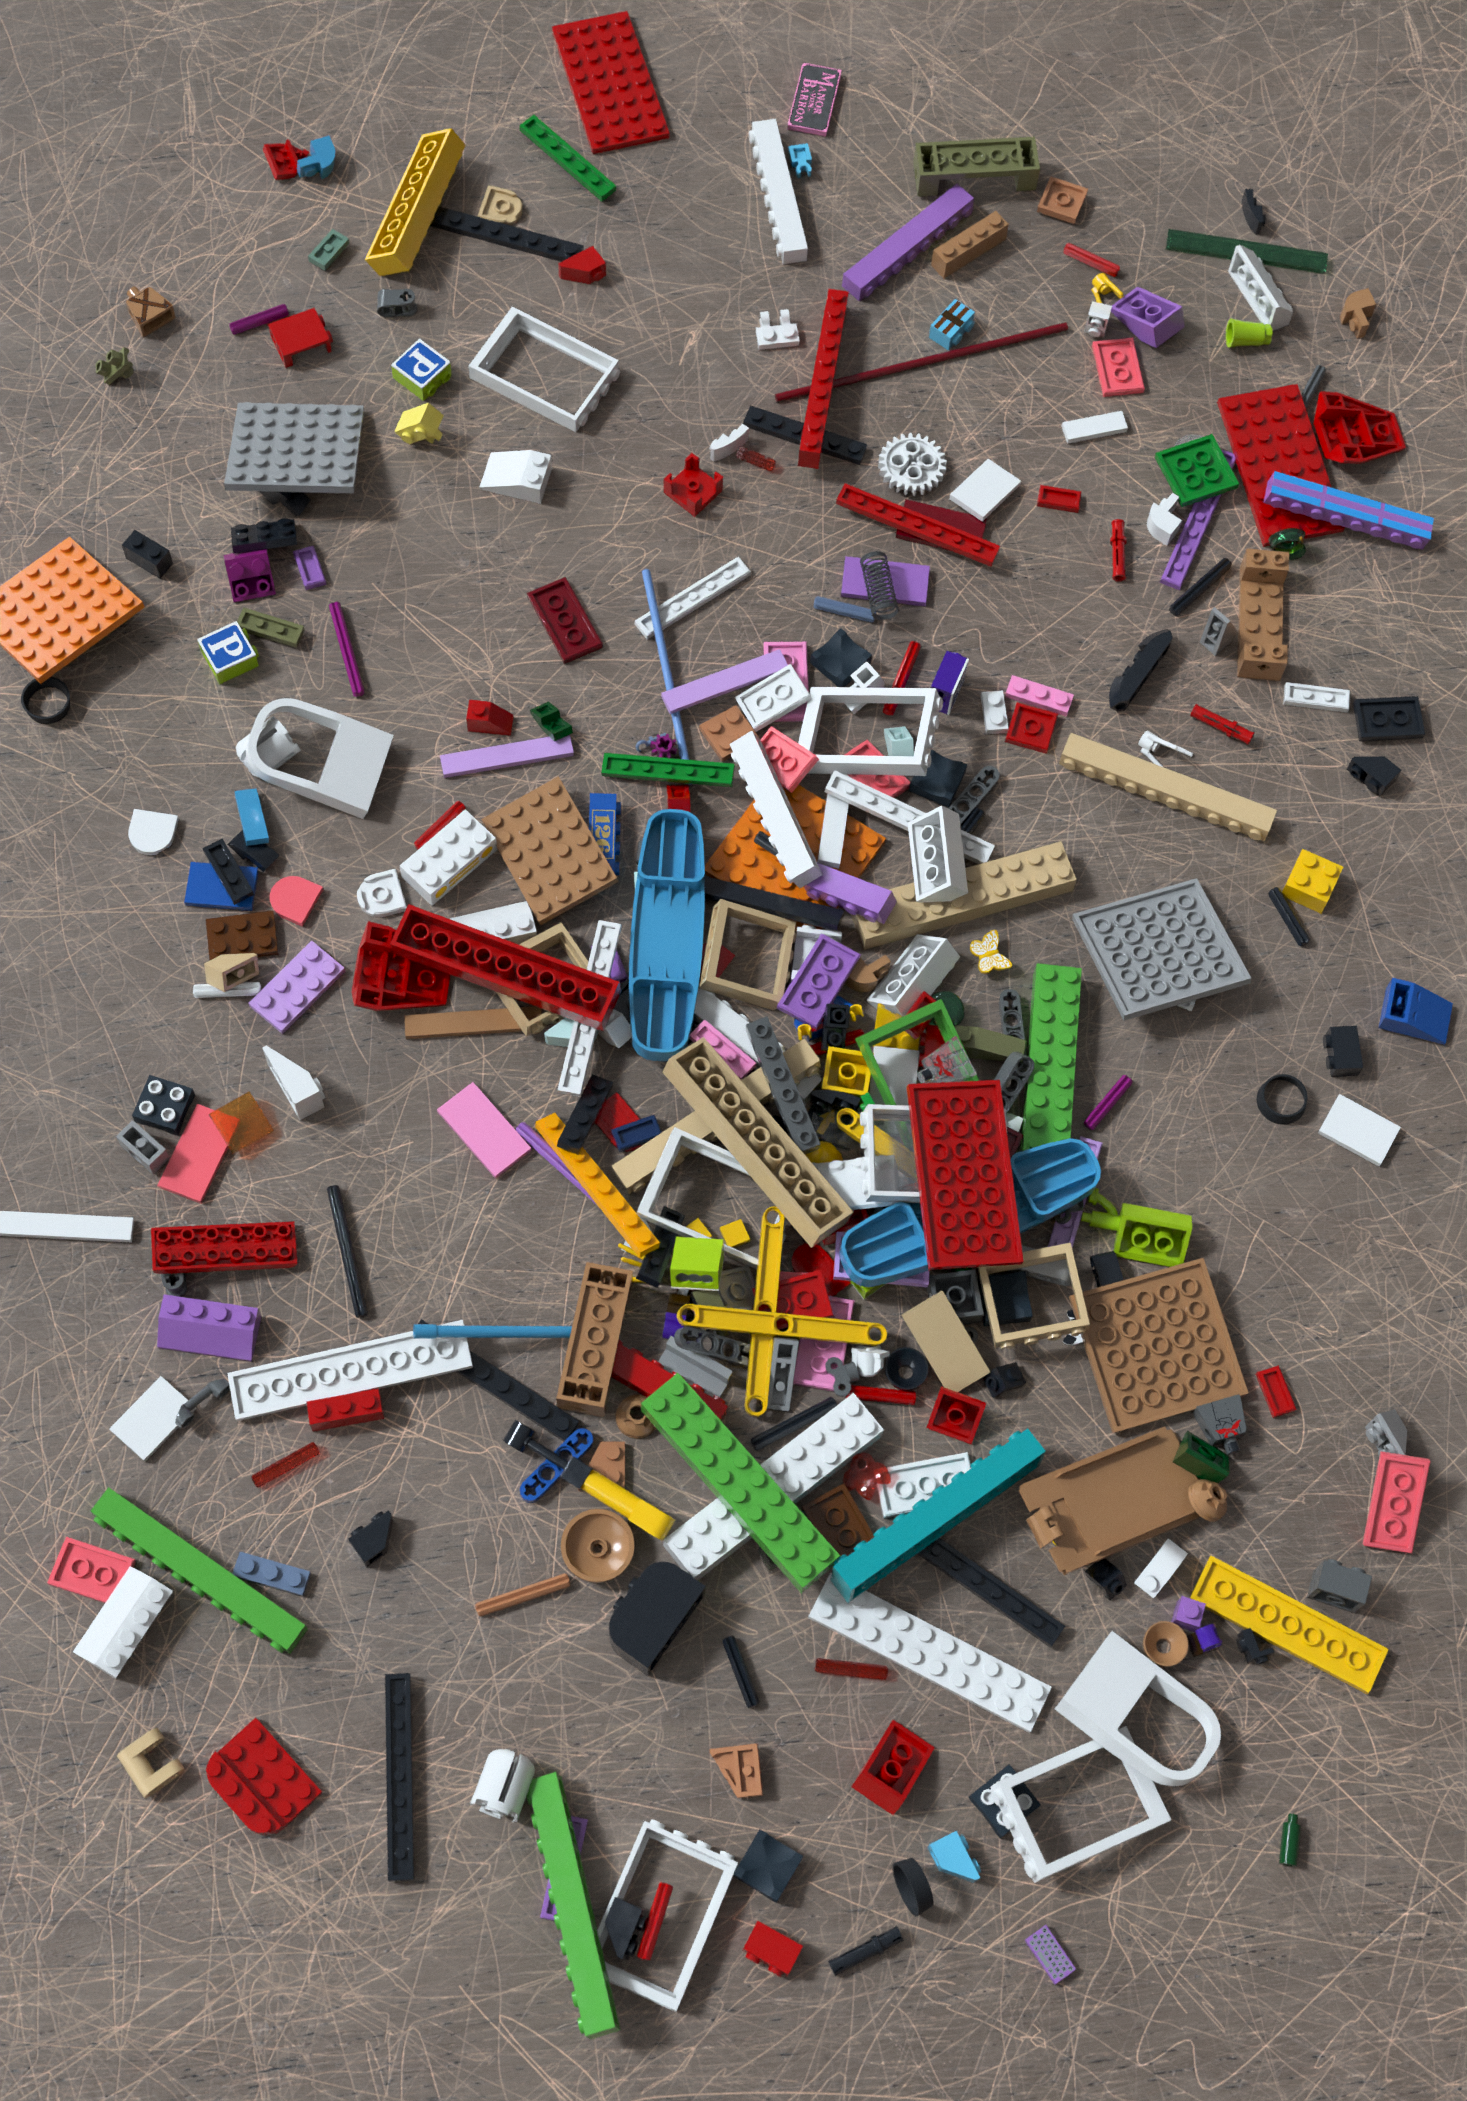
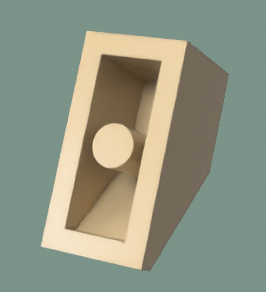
M255 953L224 954L204 963L207 984L223 992L259 975L258 958Z

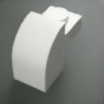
M1174 493L1168 499L1164 498L1159 505L1153 503L1147 520V528L1150 534L1166 546L1178 533L1182 522L1181 519L1172 514L1179 500V496Z
M868 662L864 663L850 675L855 681L850 688H884V681ZM867 703L844 704L855 714Z
M1168 1538L1134 1583L1154 1598L1188 1553Z

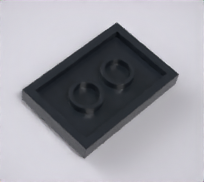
M282 518L276 522L260 521L254 525L239 524L232 527L231 541L233 554L298 545L295 519Z
M1418 696L1355 699L1353 702L1359 741L1419 739L1425 736Z

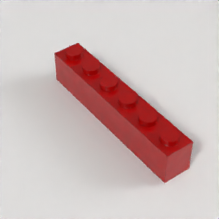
M619 1340L611 1378L642 1396L649 1397L677 1374L674 1371L670 1373L664 1370V1366L656 1360L649 1361L645 1359L643 1353L639 1350L626 1348L623 1346V1342ZM693 1383L690 1385L722 1421L728 1410V1406L725 1405L726 1402L718 1396L714 1395L711 1397L704 1393L705 1390L697 1384Z

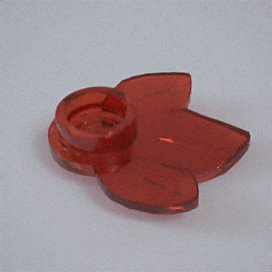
M861 1452L852 1458L851 1468L845 1472L843 1483L848 1491L856 1488L860 1496L871 1500L875 1494L877 1483L890 1484L891 1477L884 1464L875 1462L870 1454ZM861 1460L866 1461V1467L863 1469L859 1468Z

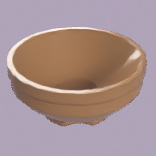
M629 1396L619 1404L616 1410L617 1427L629 1438H645L656 1429L645 1415L640 1420H635L630 1416V1411L634 1407L641 1408V1403L648 1398L646 1396Z
M1199 1479L1190 1485L1188 1490L1189 1500L1199 1516L1207 1521L1216 1522L1226 1514L1227 1494L1218 1483Z
M1160 1621L1150 1626L1143 1638V1649L1148 1659L1156 1665L1171 1667L1177 1665L1186 1656L1188 1638L1177 1624L1169 1621ZM1166 1640L1170 1645V1651L1165 1654L1160 1653L1156 1648L1157 1641Z

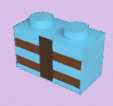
M955 299L931 324L929 338L949 351L953 345H957L961 341L966 331L969 332L973 328L975 312Z

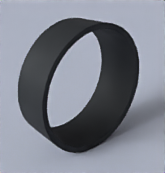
M50 677L41 684L34 679L23 689L21 703L24 710L34 721L41 724H52L63 719L70 709V694L66 684L58 678ZM43 688H56L67 697V702L61 711L48 717L36 716L29 712V701L35 692Z
M1279 1074L1268 1079L1259 1088L1256 1100L1259 1111L1266 1119L1276 1124L1285 1125L1294 1123L1301 1118L1305 1112L1308 1097L1306 1088L1300 1080L1291 1075ZM1274 1080L1291 1082L1301 1091L1304 1105L1299 1111L1290 1115L1279 1114L1273 1111L1265 1101L1264 1091L1266 1085Z
M909 1858L894 1862L892 1870L898 1891L908 1910L917 1917L933 1906V1895L929 1882L915 1859Z

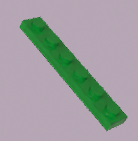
M532 115L519 125L520 132L601 202L616 191V185L535 115Z
M604 753L601 774L605 777L732 787L735 764Z

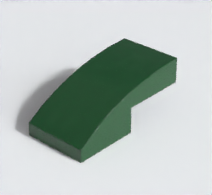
M550 702L530 709V713L537 724L554 742L573 733L572 726L561 718L559 709Z

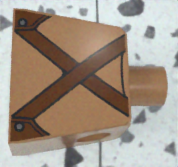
M132 287L128 290L127 295L129 299L126 301L128 312L143 338L176 318L173 305L153 288L147 287L141 292L137 287Z

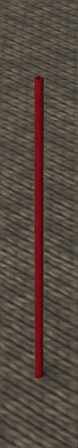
M1064 322L834 379L833 388L1067 331L1068 324ZM811 385L775 394V400L780 402L808 395Z

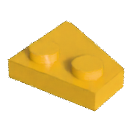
M878 1003L875 1029L902 1016L898 1013H892L883 1004ZM903 1031L872 1047L881 1046L918 1051L920 1036L915 1040L907 1032Z

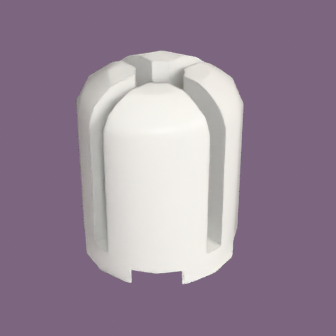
M272 716L263 724L257 741V752L263 763L276 770L301 750L297 743L294 744L288 731L279 720ZM248 734L238 742L236 752L253 776L258 777L249 766L246 758V745L250 736Z
M497 1749L492 1751L487 1757L470 1805L472 1806L476 1803L481 1806L479 1811L498 1819L503 1817V1815L514 1817L512 1822H517L535 1773L534 1764L521 1754L513 1760L514 1751Z

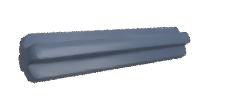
M820 596L815 598V609L868 622H874L875 620L871 614V609Z

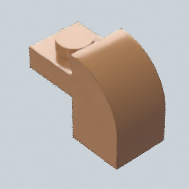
M1369 288L1350 294L1345 301L1340 315L1341 324L1349 323L1350 329L1354 331L1357 339L1365 337L1369 327L1367 318L1372 317L1376 306Z
M885 954L867 966L860 957L845 984L858 992L875 990L878 979H882L889 973L891 961Z

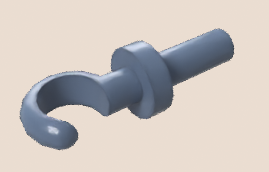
M650 736L648 741H638L636 750L642 752L639 746L645 744L648 747L651 745V741H657V737L653 738Z

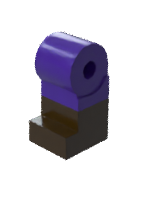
M669 1293L662 1338L669 1339L670 1336L674 1337L675 1332L679 1328L685 1327L678 1322L677 1312L685 1304H690L691 1296ZM684 1309L682 1311V1318L685 1321L687 1319L689 1309Z
M1215 1623L1199 1628L1193 1634L1187 1635L1188 1644L1194 1658L1217 1650L1223 1643L1218 1636Z

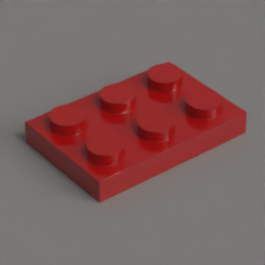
M821 1270L779 1281L776 1313L822 1318L833 1317ZM761 1305L758 1311L771 1312V1309L768 1305ZM783 1318L778 1319L776 1322L777 1329L779 1331L788 1329V1322Z

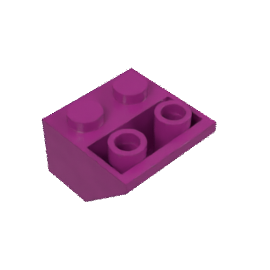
M266 549L224 555L233 602L276 594Z

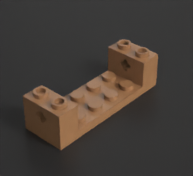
M1246 549L1240 565L1237 677L1280 681L1287 666V645H1282L1283 584L1289 571V552Z
M586 1262L556 1398L559 1409L605 1417L609 1398V1384L626 1305L629 1304L633 1285V1271Z

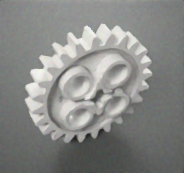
M909 433V437L906 438L901 434L900 440L893 437L892 443L887 441L886 447H882L878 464L880 476H884V483L890 481L889 488L896 486L897 493L903 489L904 495H907L908 491H911L913 496H915L916 491L924 495V489L931 492L932 486L938 487L939 481L942 482L947 462L944 460L945 453H940L941 446L935 447V440L929 443L928 436L920 439V434L918 433L916 438H913L912 433Z

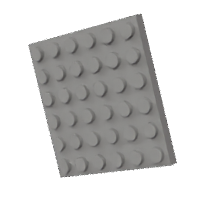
M238 403L224 482L225 490L354 493L364 406Z
M1197 878L1073 914L1072 920L1123 1021L1251 984V976Z

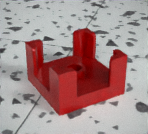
M691 453L685 459L684 470L673 480L671 473L664 478L663 493L692 516L696 517L723 491V476L715 472L714 479L699 468L700 459Z

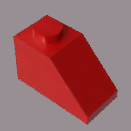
M594 246L558 263L559 277L563 280L591 284L606 276V262Z
M469 699L466 717L468 731L511 736L514 719L512 713L492 702Z
M688 784L667 785V809L690 812Z

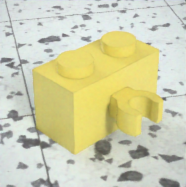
M430 403L403 412L395 433L408 444L424 439L430 443H433L435 439L440 441L443 434L438 428L444 415Z

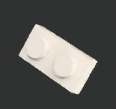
M1003 691L981 692L986 734L1007 733L1009 728Z

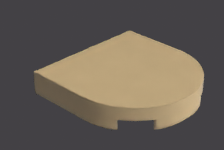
M488 185L477 217L512 225L522 216V202L513 191Z

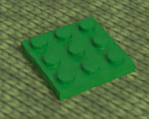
M1213 434L1155 454V459L1175 495L1179 496L1178 503L1181 508L1232 491L1239 486V482Z

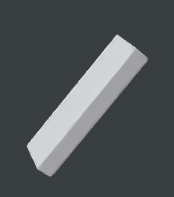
M1122 411L1062 422V429L1067 444L1124 433L1128 429Z
M1285 683L1283 705L1345 713L1349 711L1350 690Z

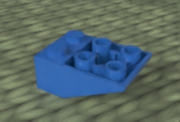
M1392 978L1385 990L1378 1028L1445 1045L1453 1003L1416 983Z

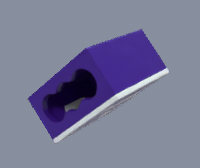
M946 651L931 685V688H936L939 697H942L943 707L939 712L947 715L950 714L964 683L969 662L968 658L956 652Z

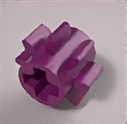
M669 734L661 737L657 735V741H651L650 747L654 748L651 752L652 756L671 758V754H677V749L674 747L676 739L671 740Z

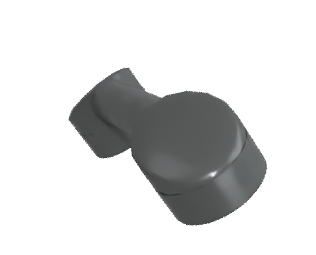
M218 1379L208 1383L185 1404H182L176 1416L175 1424L180 1429L186 1428L195 1418L191 1410L211 1394L217 1399L225 1396L230 1391L229 1382L225 1379Z

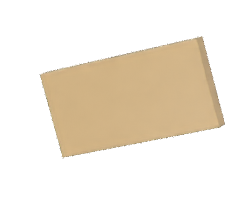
M942 1290L901 1315L943 1387L959 1392L990 1373V1370Z

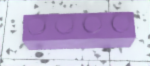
M817 863L822 876L804 886L806 894L810 898L826 901L828 905L837 908V906L844 908L852 915H862L870 922L885 923L897 902L892 891Z

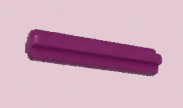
M281 304L231 322L229 328L232 334L235 335L288 316L289 311L285 304Z
M1122 1075L1085 1119L1084 1125L1088 1129L1094 1130L1131 1086L1132 1079L1127 1075Z

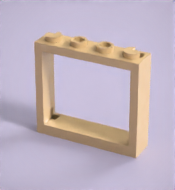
M720 899L713 907L699 989L770 1010H776L779 1001L786 992L784 991L785 984H787L790 978L788 966L794 955V951L791 949L797 937V931L795 930L796 922ZM726 916L783 932L773 994L715 977Z
M562 923L519 944L537 952H542L560 943L573 964L587 970L588 960ZM496 992L526 1037L532 1033L538 1034L545 1026L551 1023L556 1024L564 1018L561 1015L547 1011L528 1021L514 998Z
M1071 1243L1022 1252L1024 1262L1021 1265L977 1267L995 1348L1012 1349L1015 1347V1344L1020 1343L1033 1345L1038 1343V1340L1048 1338V1341L1061 1339L1062 1335L1071 1334V1336H1078V1334L1089 1330L1090 1323ZM1066 1259L1080 1319L1001 1334L988 1274Z

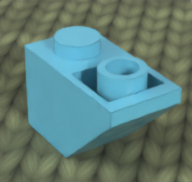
M957 1831L927 1847L939 1871L973 1883L980 1879L978 1874L981 1872L979 1864L975 1858H970L967 1849H969L968 1843L963 1835H958Z

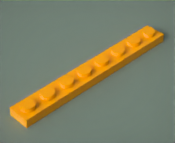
M553 1113L536 1121L535 1128L640 1258L658 1249L660 1245L658 1239L586 1150L582 1147L577 1155L557 1147V1141L565 1128V1124L557 1114Z

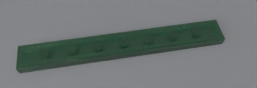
M1168 229L1165 250L1232 260L1236 246L1241 245L1253 250L1264 265L1325 274L1327 269L1328 253L1173 229Z

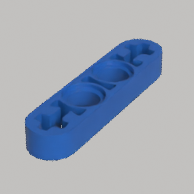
M584 1428L577 1429L554 1453L559 1455L563 1451H568L572 1456L581 1459L593 1446L592 1433ZM580 1435L583 1438L586 1435L588 1444L581 1443L577 1447L579 1453L576 1454L569 1444L571 1443L574 1447L578 1443L577 1437ZM546 1459L521 1484V1498L527 1503L538 1501L561 1478L560 1475L563 1469ZM545 1468H551L554 1470L555 1476L551 1480H545L542 1478L541 1472ZM537 1477L539 1482L545 1487L542 1488L539 1484L535 1488V1496L532 1494L526 1496V1487L533 1488L537 1484L534 1478Z

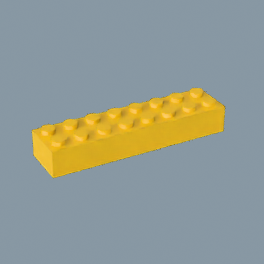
M452 128L423 134L365 258V261L379 276L406 272L413 266V261L420 250L424 237L427 235V230L434 219L438 206L441 204V199L448 188L449 181L466 146Z

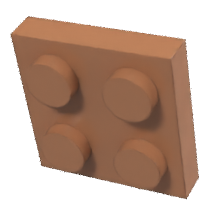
M1050 177L1039 202L1037 212L1075 224L1088 189Z
M736 705L699 725V730L722 762L731 758L733 750L730 744L751 731L756 734Z

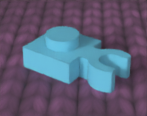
M808 143L788 146L791 166L796 167V176L800 178L801 171H806L808 177H810L812 158Z

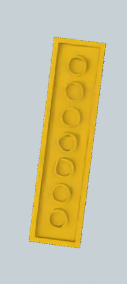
M1213 1556L1208 1558L1190 1596V1599L1205 1603V1609L1243 1629L1251 1628L1254 1635L1365 1694L1370 1692L1389 1650Z

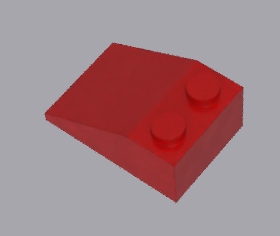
M892 1720L851 1787L894 1816L908 1796L935 1747L895 1720Z

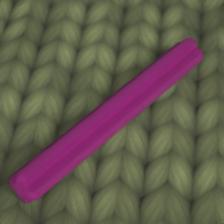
M339 602L330 603L329 609L353 696H363L365 693L341 604Z

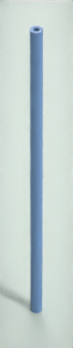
M645 569L642 571L665 687L666 691L675 687L651 572L649 569ZM680 711L671 714L680 759L690 760Z

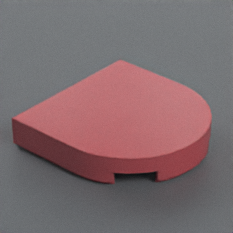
M288 876L274 884L270 892V903L278 916L303 927L323 892V887L298 876Z

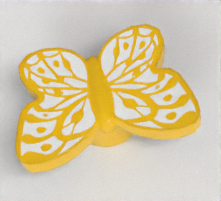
M995 929L984 935L982 941L974 940L970 944L971 953L979 957L978 969L983 974L990 973L992 969L1001 971L1012 968V963L1005 956L999 954V950H997L999 937Z

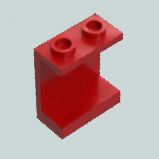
M315 308L268 324L270 337L285 368L293 366L292 355L324 344L327 352H332V335L329 330H325L324 319L322 315L317 314Z

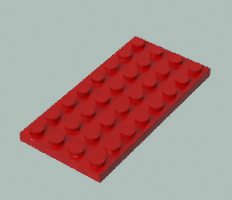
M628 11L552 26V34L592 154L669 138V130Z
M1298 384L1219 398L1217 404L1233 454L1236 458L1237 467L1263 547L1298 541L1300 536L1303 539L1343 532L1344 526L1333 525L1327 521L1313 519L1310 516L1296 514L1289 510L1275 508L1264 503L1267 482L1274 471L1331 487Z
M1000 1080L908 1084L906 1088L928 1270L1021 1265L1024 1260Z

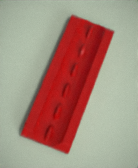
M294 1221L151 1228L152 1269L156 1274L278 1269L297 1266Z

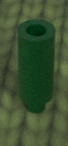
M1288 1814V1821L1283 1822L1279 1864L1283 1866L1297 1867L1301 1825L1298 1824V1815Z

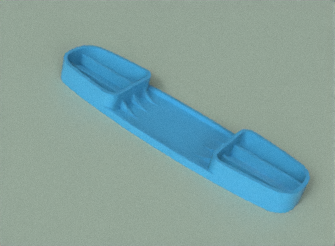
M678 809L660 810L648 819L638 863L633 903L629 956L632 1046L636 1053L644 1059L652 1061H668L669 1058L687 1048L689 1035L692 1031L701 972L705 910V863L702 828L700 821L695 815Z
M1070 1138L1024 1150L1012 1156L1010 1161L1020 1233L1045 1222L1092 1194L1100 1180L1101 1169L1094 1152L1086 1143ZM897 1202L868 1217L846 1232L840 1245L839 1256L846 1274L854 1283L859 1286L873 1287L929 1271L920 1203Z

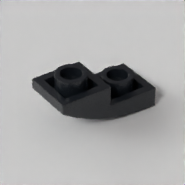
M1245 189L1241 201L1243 214L1253 233L1259 235L1261 227L1265 226L1266 215L1262 212V206L1257 205V198L1253 195V189Z
M243 830L227 844L243 860L247 857L262 872L280 856L266 843L247 846Z
M826 1004L821 1051H828V1046L845 1049L846 1029L849 1028L850 1005Z
M813 1090L810 1103L821 1111L827 1110L831 1112L835 1104L840 1110L850 1108L857 1112L861 1098L840 1091Z

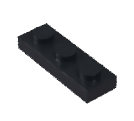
M223 838L202 848L234 905L254 895L252 888Z

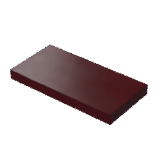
M905 499L903 507L983 538L987 518L981 521L972 514ZM897 529L895 538L948 550Z
M566 577L527 593L532 607L564 664L603 648V643Z

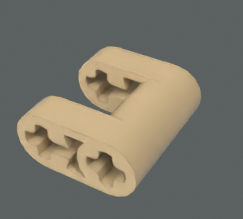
M158 1728L150 1730L117 1755V1758L144 1798L152 1796L185 1771L179 1759L169 1762L156 1772L150 1765L145 1755L165 1739Z

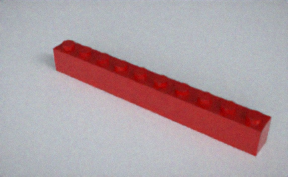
M828 289L799 449L798 466L819 469L849 291Z

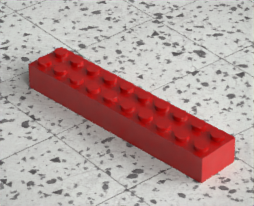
M408 904L390 943L394 954L601 1031L605 1030L621 993L619 981Z

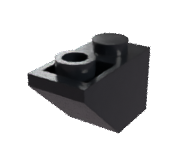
M1385 756L1353 757L1346 769L1354 778L1363 782L1371 792L1379 796L1397 780L1401 769Z
M389 1510L385 1513L382 1511L372 1517L370 1524L365 1527L360 1526L351 1532V1537L348 1538L350 1545L366 1567L387 1553L393 1524V1517Z
M615 1897L605 1924L617 1957L628 1960L630 1956L633 1957L637 1950L638 1942L636 1940L639 1932H643L646 1927L648 1910L622 1898Z

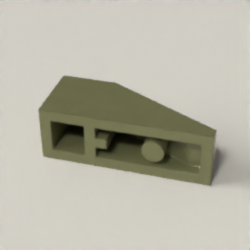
M955 1026L968 1058L1006 1061L1007 1057L1013 1052L1018 1051L1025 1054L1026 1040L980 1027Z

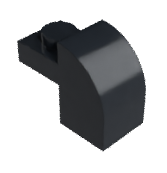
M259 491L273 505L281 502L295 516H299L311 501L304 492Z

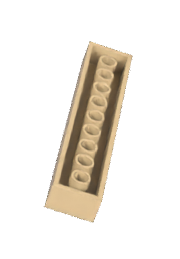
M1062 842L965 868L968 893L952 901L916 902L914 883L889 889L892 891L897 902L884 924L877 921L875 923L870 922L859 914H850L863 950L1072 892L1077 879Z
M704 1037L669 1058L663 1074L811 1248L846 1224L853 1214L852 1209Z

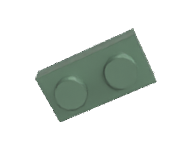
M332 229L309 254V262L326 271L350 244L349 238Z

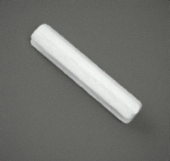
M243 982L226 992L209 984L193 986L195 998L254 996L261 991L260 982Z

